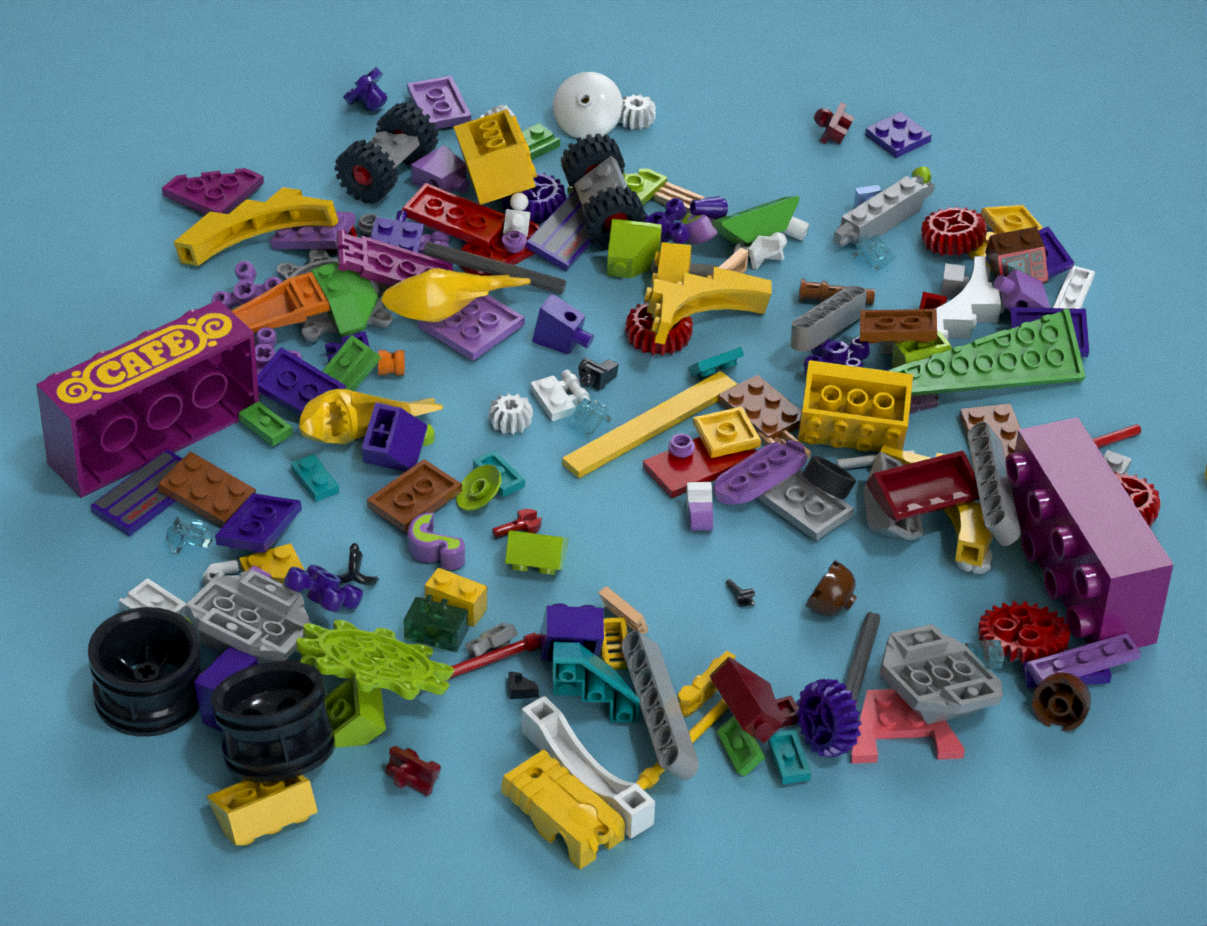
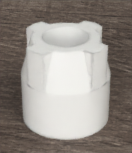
M792 216L784 234L803 241L810 223Z

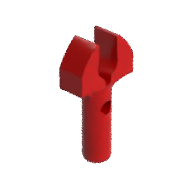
M537 510L517 511V520L493 528L492 534L495 538L508 535L509 531L519 530L536 534L542 526V517L537 518Z

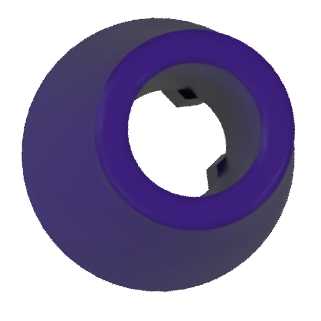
M721 196L692 200L690 212L692 215H706L708 218L716 220L727 216L728 203Z

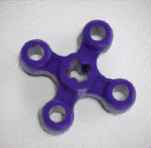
M673 198L669 200L665 206V213L658 211L648 216L645 212L647 216L645 223L662 224L661 244L662 242L667 243L670 240L675 244H684L688 241L690 234L685 224L682 222L674 223V221L683 219L687 214V209L681 199Z
M856 337L851 340L850 345H847L843 341L831 342L829 338L811 350L813 355L806 357L804 360L805 375L807 374L809 360L863 368L861 360L868 358L870 343L860 341V337Z
M312 564L306 571L298 567H291L284 579V585L293 591L301 592L304 589H309L307 597L331 612L339 611L342 605L349 609H356L363 598V591L350 584H346L343 588L338 587L341 582L340 578L318 565Z

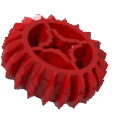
M958 206L956 208L948 207L944 210L938 209V212H931L930 216L925 217L921 227V239L926 249L931 250L934 254L939 253L940 256L946 254L951 257L952 255L960 256L964 253L970 254V251H977L978 247L983 246L987 236V226L985 219L982 218V214L976 213V210L973 209L968 210L967 207L963 209L958 208Z
M644 302V305L637 304L636 308L630 309V313L625 320V333L629 344H633L635 349H642L643 354L651 352L652 356L655 353H660L663 356L664 353L673 355L675 350L681 351L682 347L688 346V342L693 334V322L690 316L681 319L673 325L668 332L664 345L655 343V332L651 331L654 318L652 317L653 314L647 313V302Z
M1115 471L1118 480L1148 526L1151 527L1152 523L1156 522L1160 511L1159 491L1154 489V484L1147 483V478L1139 479L1137 474L1130 476L1127 472L1124 475H1120Z

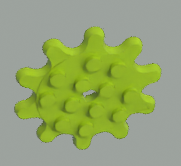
M334 620L333 630L307 623L303 625V635L305 638L296 639V650L301 654L316 657V669L321 674H333L340 678H350L355 681V687L363 692H371L372 689L378 687L392 690L407 700L415 699L420 689L436 695H444L450 686L445 680H449L454 674L453 667L429 660L434 652L431 647L423 644H406L395 638L396 634L387 628L379 627L375 631L370 632L360 630L350 622Z

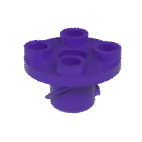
M375 67L367 76L365 74L355 82L357 87L350 89L342 98L349 105L354 104L360 99L367 106V110H379L388 98L387 93H384L377 85L383 73Z

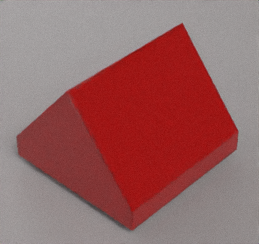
M923 291L919 309H936L946 304L948 297Z

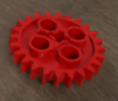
M1012 601L1011 606L1002 602L1001 608L993 605L992 611L985 610V615L980 616L978 626L979 641H983V647H990V653L999 652V658L1009 656L1010 662L1016 658L1020 659L1021 664H1024L1026 659L1034 661L1064 652V649L1068 648L1070 630H1068L1069 624L1064 623L1065 618L1057 617V611L1049 613V607L1046 606L1040 609L1038 608V603L1028 606L1026 601L1022 605Z

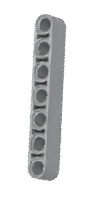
M983 421L975 424L968 432V442L984 524L1000 545L1008 546L1019 538L1021 530L1011 483L1006 473V459L1002 441L987 422Z
M631 631L623 640L622 651L637 697L639 698L659 764L663 769L683 781L689 780L698 770L699 763L660 647L656 642L639 631Z

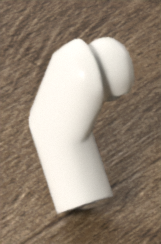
M237 560L211 564L203 575L204 583L207 585L212 579L239 573Z

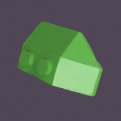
M784 196L711 221L712 227L717 230V233L733 244L744 243L745 246L749 247L758 235L770 237L773 233L782 232L787 229L799 203V196Z
M338 262L323 265L309 271L314 274L329 301L330 310L326 312L340 337L365 330L367 321L378 301V295L370 281L360 277L358 272L348 269L346 271L339 270Z

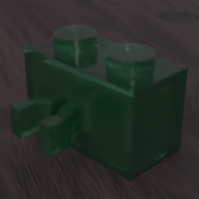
M427 595L425 599L415 597L404 618V639L453 652H458L469 630L468 610L448 605V599L442 598L440 603L435 602L432 595Z

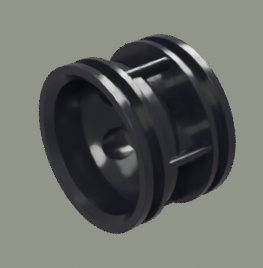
M297 661L267 662L242 669L217 685L212 693L211 703L215 720L223 728L225 735L222 742V751L226 768L233 776L241 780L259 783L288 780L316 769L332 755L336 741L333 726L326 711V693L322 675L315 667Z

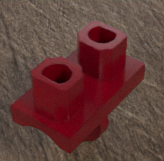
M841 102L834 115L826 108L818 109L815 112L814 121L819 127L826 128L820 142L826 144L828 139H831L841 144L855 118L844 112L846 104Z
M397 746L390 748V760L385 769V774L394 778V785L398 788H403L407 785L426 796L430 795L433 791L434 782L439 778L441 765L434 761L425 762L419 759L417 752L410 748L405 750Z

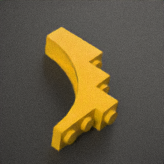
M282 187L265 202L246 199L229 214L209 212L173 243L180 263L199 266L225 248L262 233L298 226L334 227L339 220L333 201L305 197L302 195L301 190Z
M715 266L712 274L706 277L684 272L682 281H677V283L654 278L652 287L646 288L644 302H647V313L653 314L654 320L651 331L655 332V343L665 345L668 332L673 325L681 319L698 312L731 309L765 314L772 294V281Z
M883 446L880 451L902 462L903 465L931 458ZM937 453L935 457L945 454ZM978 500L943 509L952 521L957 534L958 544L955 561L982 567L994 536L984 524L981 503H978Z

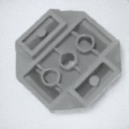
M254 570L241 572L240 575H227L212 579L186 604L184 614L191 621L198 634L200 644L220 654L229 646L256 657L258 664L285 661L296 650V639L305 638L303 635V625L310 623L303 607L304 601L301 593L293 591Z
M932 624L890 633L886 642L879 674L927 725L973 714L985 707L1000 703L1003 696L1002 681L967 646L958 640L942 634V630Z

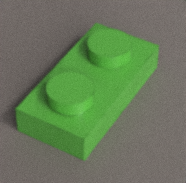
M259 401L238 413L239 421L271 446H275L293 435V427Z
M734 716L717 731L737 773L746 776L765 759L755 737L745 732Z

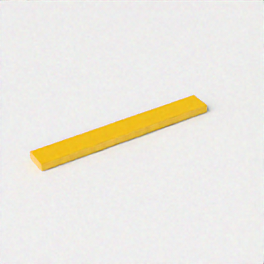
M719 371L562 457V465L577 478H581L718 402V394L738 384L722 371Z

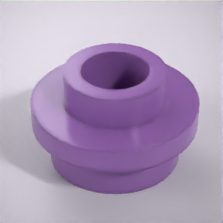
M510 231L502 237V244L511 253L522 251L527 242L526 236L519 231Z
M676 434L668 443L669 452L676 457H688L694 452V442L687 434Z

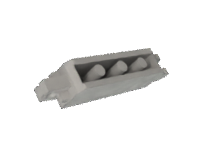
M919 175L913 178L904 177L843 215L841 225L834 231L835 238L833 243L840 247L849 243H853L859 248L864 247L918 213L923 206V200L932 195L935 185L931 182L922 185L924 180Z

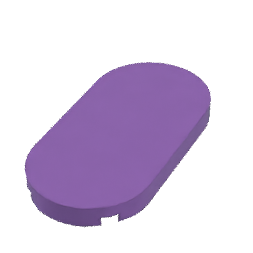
M787 440L786 444L780 445L779 442H774L761 448L722 473L715 480L713 490L716 499L723 504L737 505L757 498L799 471L806 464L807 455L804 446L799 442Z

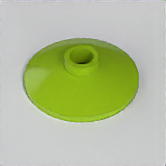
M483 465L471 471L461 482L462 492L456 496L457 504L466 511L477 510L486 505L496 495L501 485L502 476L499 469L493 465Z

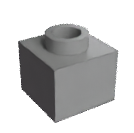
M945 264L942 296L954 299L964 290L969 280V276H964L965 266Z

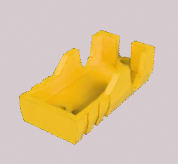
M544 749L503 776L501 793L509 797L512 803L519 806L521 811L530 816L539 834L549 843L555 841L556 834L560 833L568 846L570 862L579 870L596 859V851L599 850V844H605V848L610 850L625 839V823L622 816L576 776H571L569 770L564 766L561 767L560 763L555 758H551L550 754Z

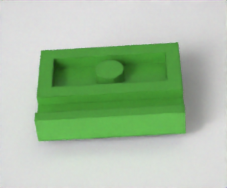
M540 123L522 131L530 150L531 160L560 147V138H555L554 134Z
M351 335L322 372L346 385L347 390L355 391L381 359V356Z

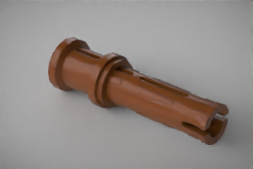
M801 279L799 301L812 299L819 300L822 303L846 288V286L828 285L826 281H821V283L806 282L805 279ZM866 289V304L873 305L875 289Z

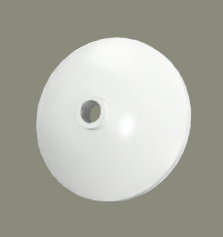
M582 72L571 76L560 85L553 100V113L559 127L569 136L576 139L581 137L582 140L586 139L588 134H591L592 137H595L596 133H601V136L608 134L617 125L623 109L622 97L615 83L608 77L595 72ZM584 98L590 99L586 104L582 103V100Z

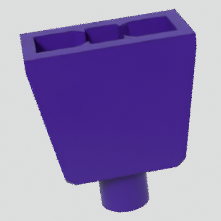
M551 294L539 309L532 342L569 354L577 344L588 349L593 342L594 335L583 330L586 318L583 313L554 294Z

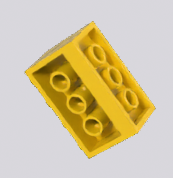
M508 109L454 126L464 162L480 205L536 187L533 178L537 177V173L530 158L531 154L528 144L525 141L516 116L511 117Z
M809 360L803 393L798 441L806 442L807 444L830 445L835 448H852L863 452H880L883 446L903 450L909 422L913 374Z

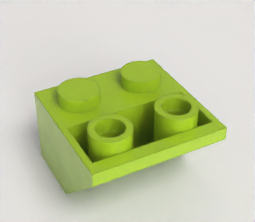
M937 331V340H932L928 343L918 341L893 342L892 367L896 368L913 361L917 362L929 358L936 353L940 354L952 350L951 344L940 331Z

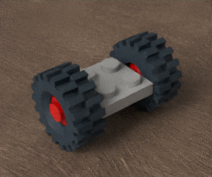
M407 102L395 104L378 120L376 134L367 144L366 140L359 142L357 140L338 156L334 166V170L338 171L336 178L341 179L340 185L342 188L346 187L348 189L346 191L348 195L353 194L355 195L354 199L359 200L361 198L362 202L366 204L369 201L371 204L379 202L395 187V183L398 180V177H396L398 172L395 168L402 161L406 165L413 164L436 148L438 131L433 130L436 125L434 122L430 123L429 119L431 117L428 114L424 115L422 108L415 109V104L412 103L407 106Z
M596 133L595 137L588 134L586 139L582 140L581 137L576 139V144L571 142L568 145L569 150L565 149L563 151L564 157H561L560 161L569 186L577 192L583 206L581 218L590 240H593L597 245L600 243L601 246L606 247L610 242L613 219L645 223L647 216L637 193L634 190L631 191V188H628L623 177L625 162L618 144H616L613 138L610 139L608 135L605 134L602 138L601 133Z

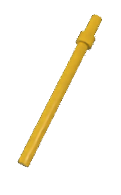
M724 699L716 704L688 731L692 744L729 709ZM657 761L651 768L647 767L638 776V781L635 783L643 790L646 788L650 789L659 781V776L665 769Z

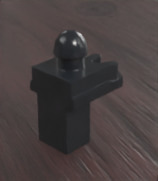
M585 358L578 366L579 380L586 387L591 386L597 390L604 389L605 384L617 377L619 364L610 359L598 364Z

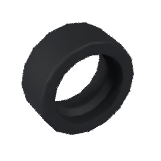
M815 455L811 457L802 473L813 485L841 499L847 498L856 483L855 478L843 468Z

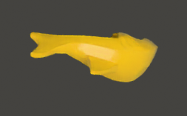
M432 268L391 286L383 293L381 301L388 310L403 317L436 323L452 317L477 297L488 295V291L528 285L531 283V280L529 278L510 277V275L480 276Z
M334 389L313 398L305 405L300 418L299 429L301 434L309 440L332 444H348L366 435L375 402L400 407L414 417L442 410L443 405L436 404L434 398L404 402L347 389Z

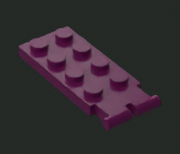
M345 230L337 231L338 268L341 271L352 270L360 273V277L393 286L406 278L421 274L432 268L453 271L452 263L365 236L361 238L348 235Z

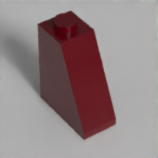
M729 656L710 675L712 682L745 732L765 743L783 725L771 684Z

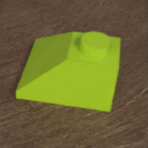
M613 219L608 249L607 276L634 278L651 270V264L655 259L656 251H661L662 224Z

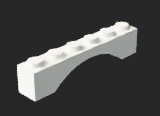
M546 696L522 708L521 732L540 751L543 749L547 751L551 758H555L560 763L561 767L564 766L569 770L571 776H576L619 813L625 823V834L630 839L654 825L655 801L638 784L621 780L603 768L578 740L564 714Z

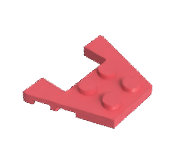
M893 689L867 690L860 717L862 725L858 727L861 735L857 737L858 744L853 746L851 764L877 762L878 751L875 739L932 737L938 760L964 758V747L946 720L927 725Z

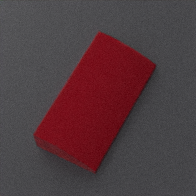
M963 450L874 472L866 482L875 501L894 522L980 500L975 472Z

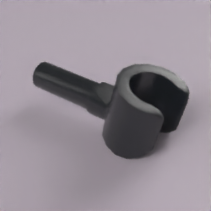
M731 579L726 581V585L737 595L740 607L755 604L753 600L755 591L753 588L742 590Z

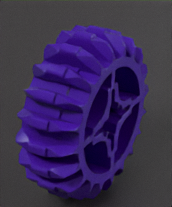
M545 172L537 173V177L533 178L536 187L518 192L523 193L528 198V206L522 211L530 212L529 221L532 222L538 221L542 223L543 220H547L566 200L564 185L561 184L560 179H554V175L547 176ZM514 194L501 198L503 210H514L510 205V199Z
M823 678L805 685V689L800 692L801 699L796 701L799 710L795 711L799 716L797 724L801 727L800 735L805 736V744L811 745L812 752H817L819 756L837 757L851 751L852 747L858 744L857 737L861 735L858 727L862 725L858 718V714L861 712L857 711V701L852 699V691H847L845 683H839L837 679Z

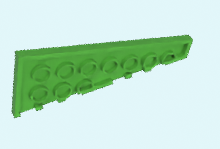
M1063 309L1061 312L1052 315L1042 316L1041 319L1022 323L1018 327L1002 330L976 339L972 343L963 346L959 345L953 347L952 350L940 354L936 353L929 358L917 362L913 361L889 370L913 374L911 396L1078 382L1086 378L1069 309Z

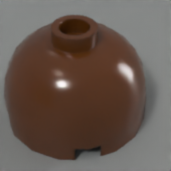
M834 560L830 565L829 571L822 577L805 605L822 616L837 615L843 608L849 611L857 598L853 594L856 587L854 575L845 565L837 560Z
M1057 672L1048 675L1038 684L1033 695L1032 709L1036 717L1045 726L1051 727L1052 723L1063 727L1060 731H1069L1079 727L1085 721L1091 707V694L1087 685L1078 676L1071 673Z

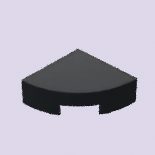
M508 672L510 699L539 698V689L534 681L523 677L522 673Z

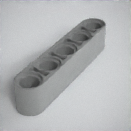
M848 286L793 320L791 348L796 351H810L860 319V310H865L866 289L860 286Z

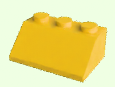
M303 775L278 782L259 783L242 781L207 795V800L225 836L236 846L248 845L257 837L277 833L286 825L304 822L309 816L318 813L310 780Z

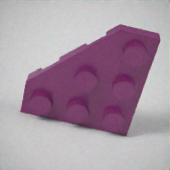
M237 168L235 173L221 174L220 170L202 172L201 177L187 178L186 174L177 175L162 187V195L204 214L209 212L228 214L264 184V176L246 168Z

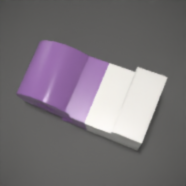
M711 482L687 483L686 506L690 531H713Z

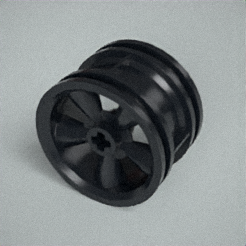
M139 607L117 613L97 627L89 640L88 659L90 672L93 677L95 708L105 724L123 734L151 737L179 729L198 713L199 704L194 681L202 673L199 666L201 659L199 637L194 626L185 617L164 608ZM145 661L144 663L137 665L135 669L129 666L134 663ZM166 663L179 667L177 671L168 675L161 670Z

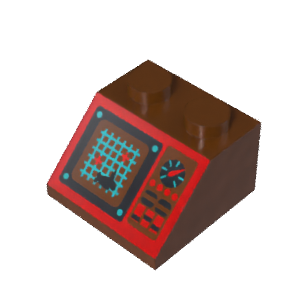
M1037 226L990 235L985 253L995 279L999 275L1007 277L1013 270H1018L1042 281L1043 284L1048 283L1045 246Z

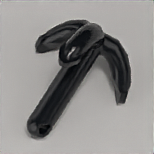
M353 543L350 546L348 572L335 576L340 578V584L355 581L362 585H374L379 580L377 576H365L360 573L363 555L357 543Z

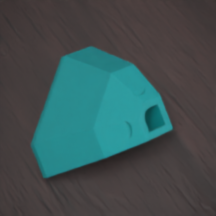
M554 642L553 695L582 696L581 702H610V722H639V698L610 665L579 643Z

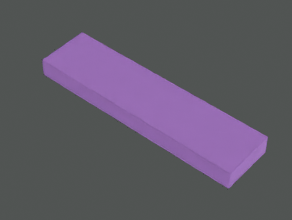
M1128 633L1027 662L1026 669L1038 685L1048 675L1057 672L1071 673L1080 677L1140 659L1141 651Z

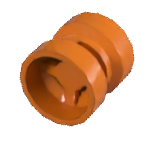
M387 350L378 351V354L381 356V359L378 361L379 376H386L388 373H395L397 376L405 375L404 350H396L394 353H389Z

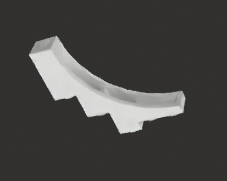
M975 256L972 277L964 290L951 301L936 308L937 331H940L947 340L970 339L971 330L976 329L977 323H998L999 314L1004 313V303L1002 298H1000L999 290L992 288V282H988L990 280V266H986L985 256ZM880 341L881 353L893 354V342Z

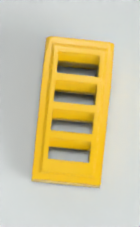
M625 617L604 618V640L600 654L601 659L614 670L628 669L623 651L622 653H608L609 650H622L623 640L628 634ZM606 634H619V636H606ZM618 641H620V643H621V644H610V645H607V642H618ZM624 658V661L610 662L609 659Z

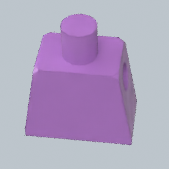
M445 145L411 164L412 184L420 188L427 183L450 193L457 190L463 194L470 186L467 180L465 162Z
M1013 270L1007 277L999 275L995 279L994 288L1000 291L1004 306L1009 311L1011 307L1050 308L1042 281L1018 270Z

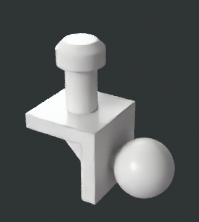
M516 193L510 199V205L514 210L506 209L503 234L510 231H519L528 237L530 212L522 211L528 206V198L523 193Z
M780 232L773 233L770 237L758 235L750 247L741 243L736 244L734 253L740 248L747 250L748 256L751 259L752 269L757 270L764 259L783 261V249L787 244V239Z

